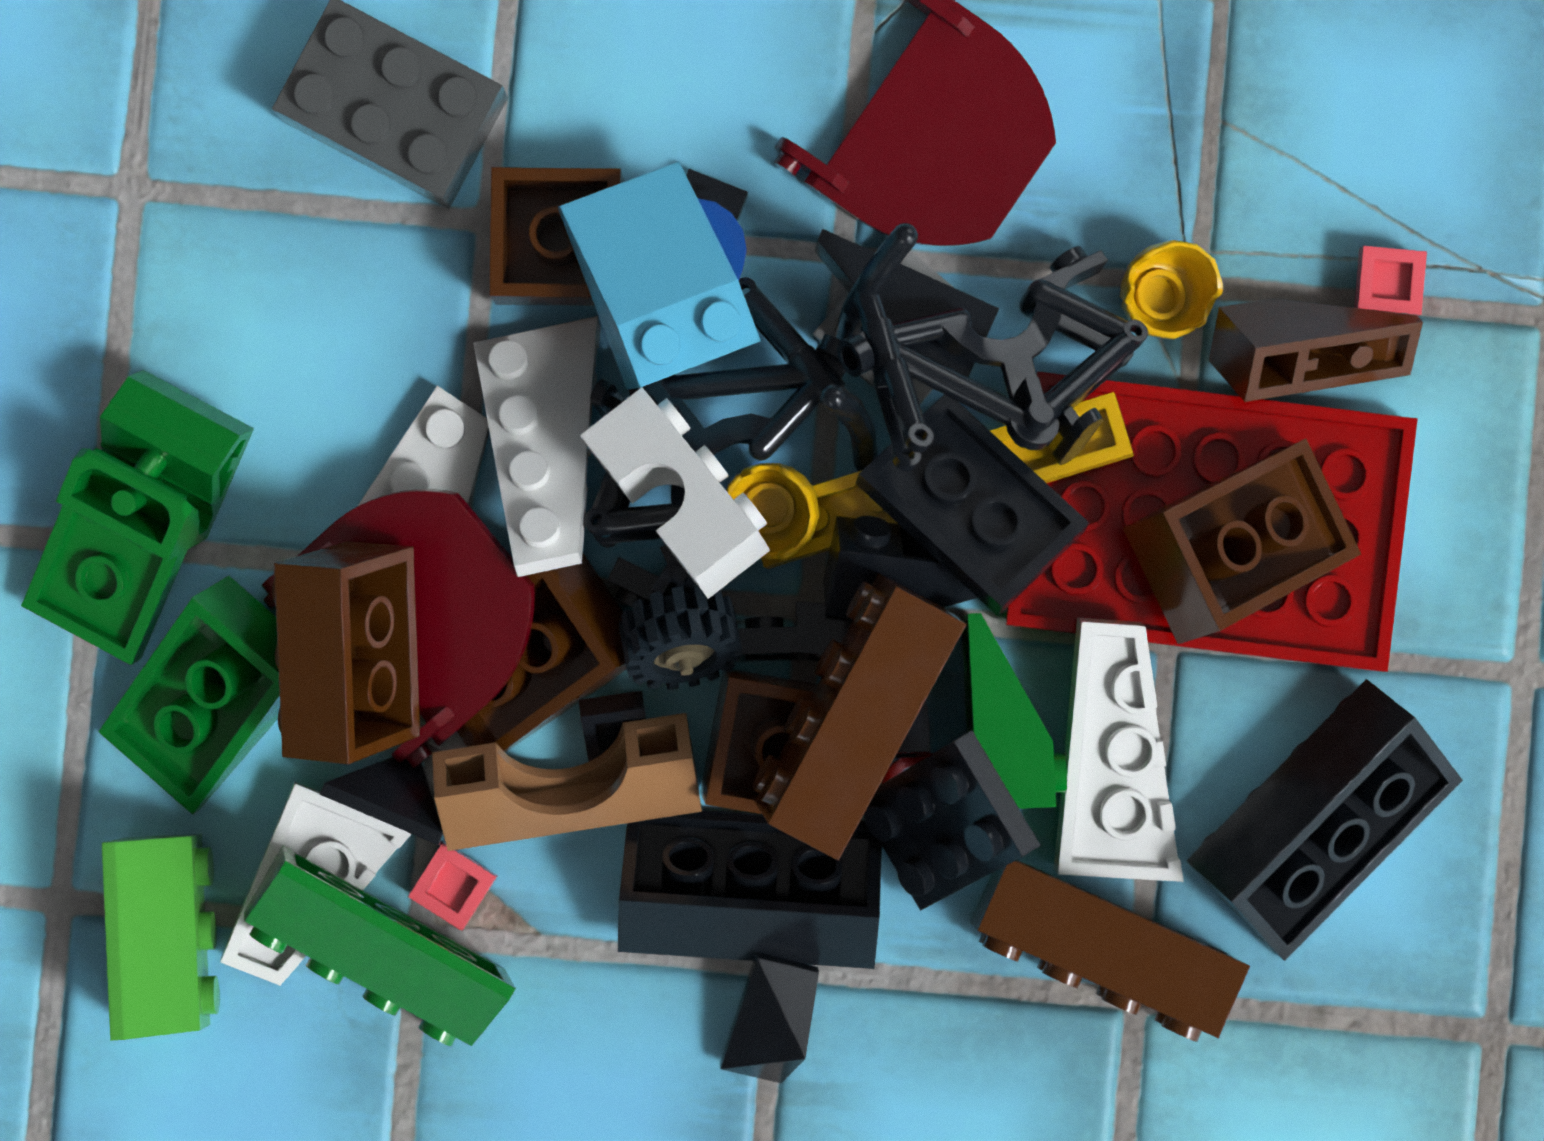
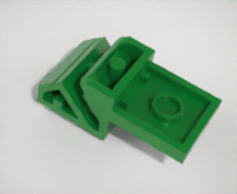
M145 370L128 376L100 415V446L102 450L98 448L94 450L81 448L73 458L56 499V502L62 505L21 605L23 608L129 665H133L142 658L187 550L208 538L254 430L253 427Z

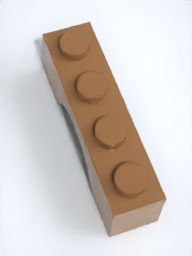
M687 713L623 722L616 740L603 754L582 765L564 769H542L525 765L507 755L496 742L432 752L434 799L448 851L702 812Z

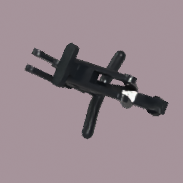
M900 223L897 225L860 273L842 305L834 331V336L841 340L837 346V353L844 370L853 377H858L870 370L873 371V383L894 450L892 455L893 464L901 471L908 472L913 470L921 459V452L926 451L934 439L932 430L925 423L912 378L1006 425L1008 434L1019 447L1029 450H1041L1049 446L1059 432L1063 439L1052 455L1059 465L1066 464L1074 459L1093 436L1104 418L1096 408L1090 409L1080 417L1073 408L1117 370L1126 366L1133 357L1134 351L1142 345L1148 336L1147 327L1141 321L1135 319L1127 321L1065 290L1100 273L1108 261L1103 252L1100 250L1087 256L1081 246H1076L1056 258L1049 268L1052 273L1033 281L1020 299L1019 308L1021 312L1031 319L1027 329L1016 337L999 340L978 335L971 327L972 315L963 308L946 310L892 324L891 319L887 318L880 291L918 240L917 229L912 224ZM1055 331L1095 350L1047 393L1043 394L1032 359L1047 347ZM937 340L951 355L982 365L1001 367L1008 397L909 348V346ZM916 435L920 436L923 440L917 439ZM903 454L908 455L910 459H906Z
M747 277L740 278L739 284L742 290L745 288L750 289V292L744 294L754 324L788 364L672 375L643 386V389L656 405L667 398L684 418L690 430L683 434L682 437L694 452L705 445L715 455L729 446L741 443L749 445V454L759 461L766 460L773 455L816 406L821 403L847 428L851 438L853 462L857 471H862L878 456L875 427L862 401L844 387L845 382L842 380V377L846 371L842 367L837 353V346L841 340L825 334L815 350L813 346L808 345L761 292L755 282ZM604 379L597 382L590 396L592 404L602 418L624 401L616 386ZM640 388L629 389L630 396ZM797 389L771 418L750 413L722 419L706 428L701 425L683 402V400ZM605 471L592 508L584 516V524L589 532L594 535L596 541L601 546L607 548L613 547L617 543L661 539L656 530L679 511L684 501L685 489L677 485H671V503L629 507L630 500L607 471ZM602 535H610L606 538L602 537ZM672 556L652 587L653 593L660 591L663 596L672 595L671 588L682 586L684 593H690L692 588L696 586V583L677 559Z

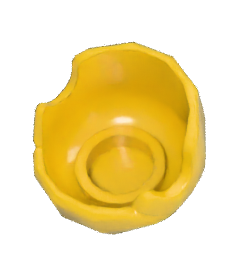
M1169 240L1150 245L1134 257L1127 266L1123 276L1119 297L1122 299L1121 307L1128 321L1134 319L1141 321L1147 327L1148 336L1177 339L1207 323L1215 301L1223 293V282L1216 260L1198 244Z
M757 463L744 468L727 485L726 491L733 500L741 493H744L767 522L759 530V533L770 551L761 559H779L783 561L792 557L812 539L820 516L817 494L806 476L793 467L781 463Z

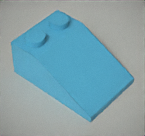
M679 161L558 206L559 213L627 390L641 388L761 341L739 281Z

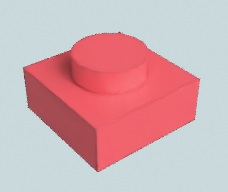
M1362 246L1359 249L1354 308L1411 314L1418 317L1422 315L1427 251Z
M444 841L408 897L463 931L498 875L459 850L448 851Z

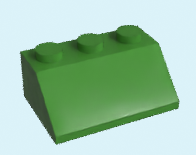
M202 834L126 837L102 842L110 1041L202 1030L210 1025V1014H218L220 1006L218 978L216 975L208 976L207 950H215L217 943L214 911L205 912L204 886H212L214 880V859L211 847H202Z

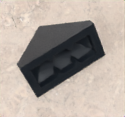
M393 757L325 782L320 792V795L434 844L440 845L445 841L434 799V791L423 764L413 769L406 760L399 765Z
M756 952L720 1060L721 1070L782 1083L805 1060L819 976L818 967Z

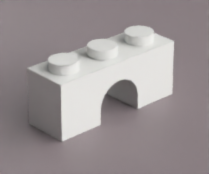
M641 387L580 436L632 504L651 489L661 485H677L685 489L684 501L674 517L658 528L656 532L669 551L709 599L770 551L759 533V530L767 522L744 493H741L733 500L720 484L729 475L711 451L704 445L694 452L682 437L683 434L690 430V427L672 403L666 398L656 405L648 393Z

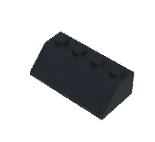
M1365 679L1350 696H1347L1338 704L1335 711L1305 741L1295 747L1291 755L1261 786L1254 789L1248 795L1245 802L1215 832L1205 838L1201 846L1187 860V863L1285 961L1463 780L1418 720L1368 679Z
M702 810V812L627 823L619 894L618 952L754 961L756 952L808 965L874 969L880 918L882 845L870 833L865 821L859 822L839 861L769 825L762 814Z

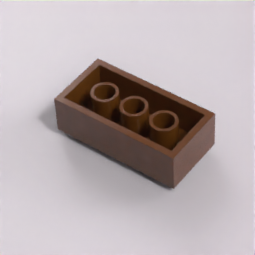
M880 573L877 574L872 585L864 581L854 594L846 612V616L853 621L841 643L833 639L825 648L815 669V674L821 677L820 682L810 700L801 697L793 707L784 726V732L790 735L778 758L773 755L767 757L755 778L752 788L759 793L755 803L769 825L838 861L967 625L942 606Z
M1019 860L991 874L970 921L977 931L982 932L978 942L982 943L983 947L1016 962L1019 961L1023 951L1040 958L1037 968L1042 970L1043 974L1077 989L1082 978L1099 985L1096 994L1102 997V1000L1134 1015H1138L1142 1005L1158 1011L1154 1020L1161 1023L1162 1027L1195 1042H1198L1202 1031L1219 1039L1250 968V965L1227 953Z

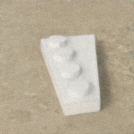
M598 316L473 343L513 563L518 577L582 563L585 529L584 516L586 514L588 492L586 478L588 456H591V450L580 435L591 427L592 402L590 396L597 382L595 367L601 332Z
M1077 618L1064 752L1067 767V792L1060 795L1054 870L1058 875L1184 882L1181 860L1177 855L1174 835L1176 827L1173 807L1169 801L1164 767L1166 766L1163 741L1160 739L1156 715L1157 700L1146 626L1141 622Z

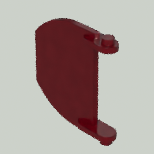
M906 0L926 14L927 18L828 164L826 165L785 137H781L774 147L780 153L774 164L793 177L801 168L809 174L804 181L808 186L857 220L885 235H889L900 223H909L917 229L918 240L916 244L961 246L990 240L1056 144L1055 128L1047 98L1030 65L1012 43L1000 32L955 0Z
M438 489L404 490L380 496L363 503L341 516L297 555L300 556L347 541L413 546L419 714L427 723L420 728L419 737L404 742L391 754L399 765L406 760L413 769L432 755V751L426 745L427 742L433 739L440 746L491 702L503 689L513 675L525 651L534 614L535 592L534 583L527 575L517 576L511 555L458 492ZM274 574L261 585L268 594L263 601L271 611L276 609V604L272 597Z

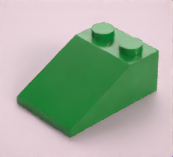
M230 576L193 596L98 731L192 815L201 809L278 719L280 692L279 669L275 662V649L277 645L276 616Z
M966 614L961 617V620L967 624L962 632L967 733L973 731L1019 809L1056 807V793L1067 792L1065 753H1054L1051 736L982 614Z

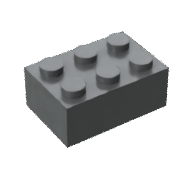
M330 0L272 110L282 122L450 209L505 106L508 96L503 85L341 0Z

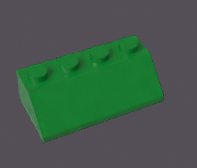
M285 846L281 847L244 911V921L253 926L249 935L259 943L282 954L288 945L307 955L310 959L306 967L317 975L338 985L344 976L366 988L362 995L366 1001L396 1016L400 1007L422 1019L418 1026L422 1032L447 1046H452L456 1038L472 1046L507 1004L516 989L508 973L501 966Z

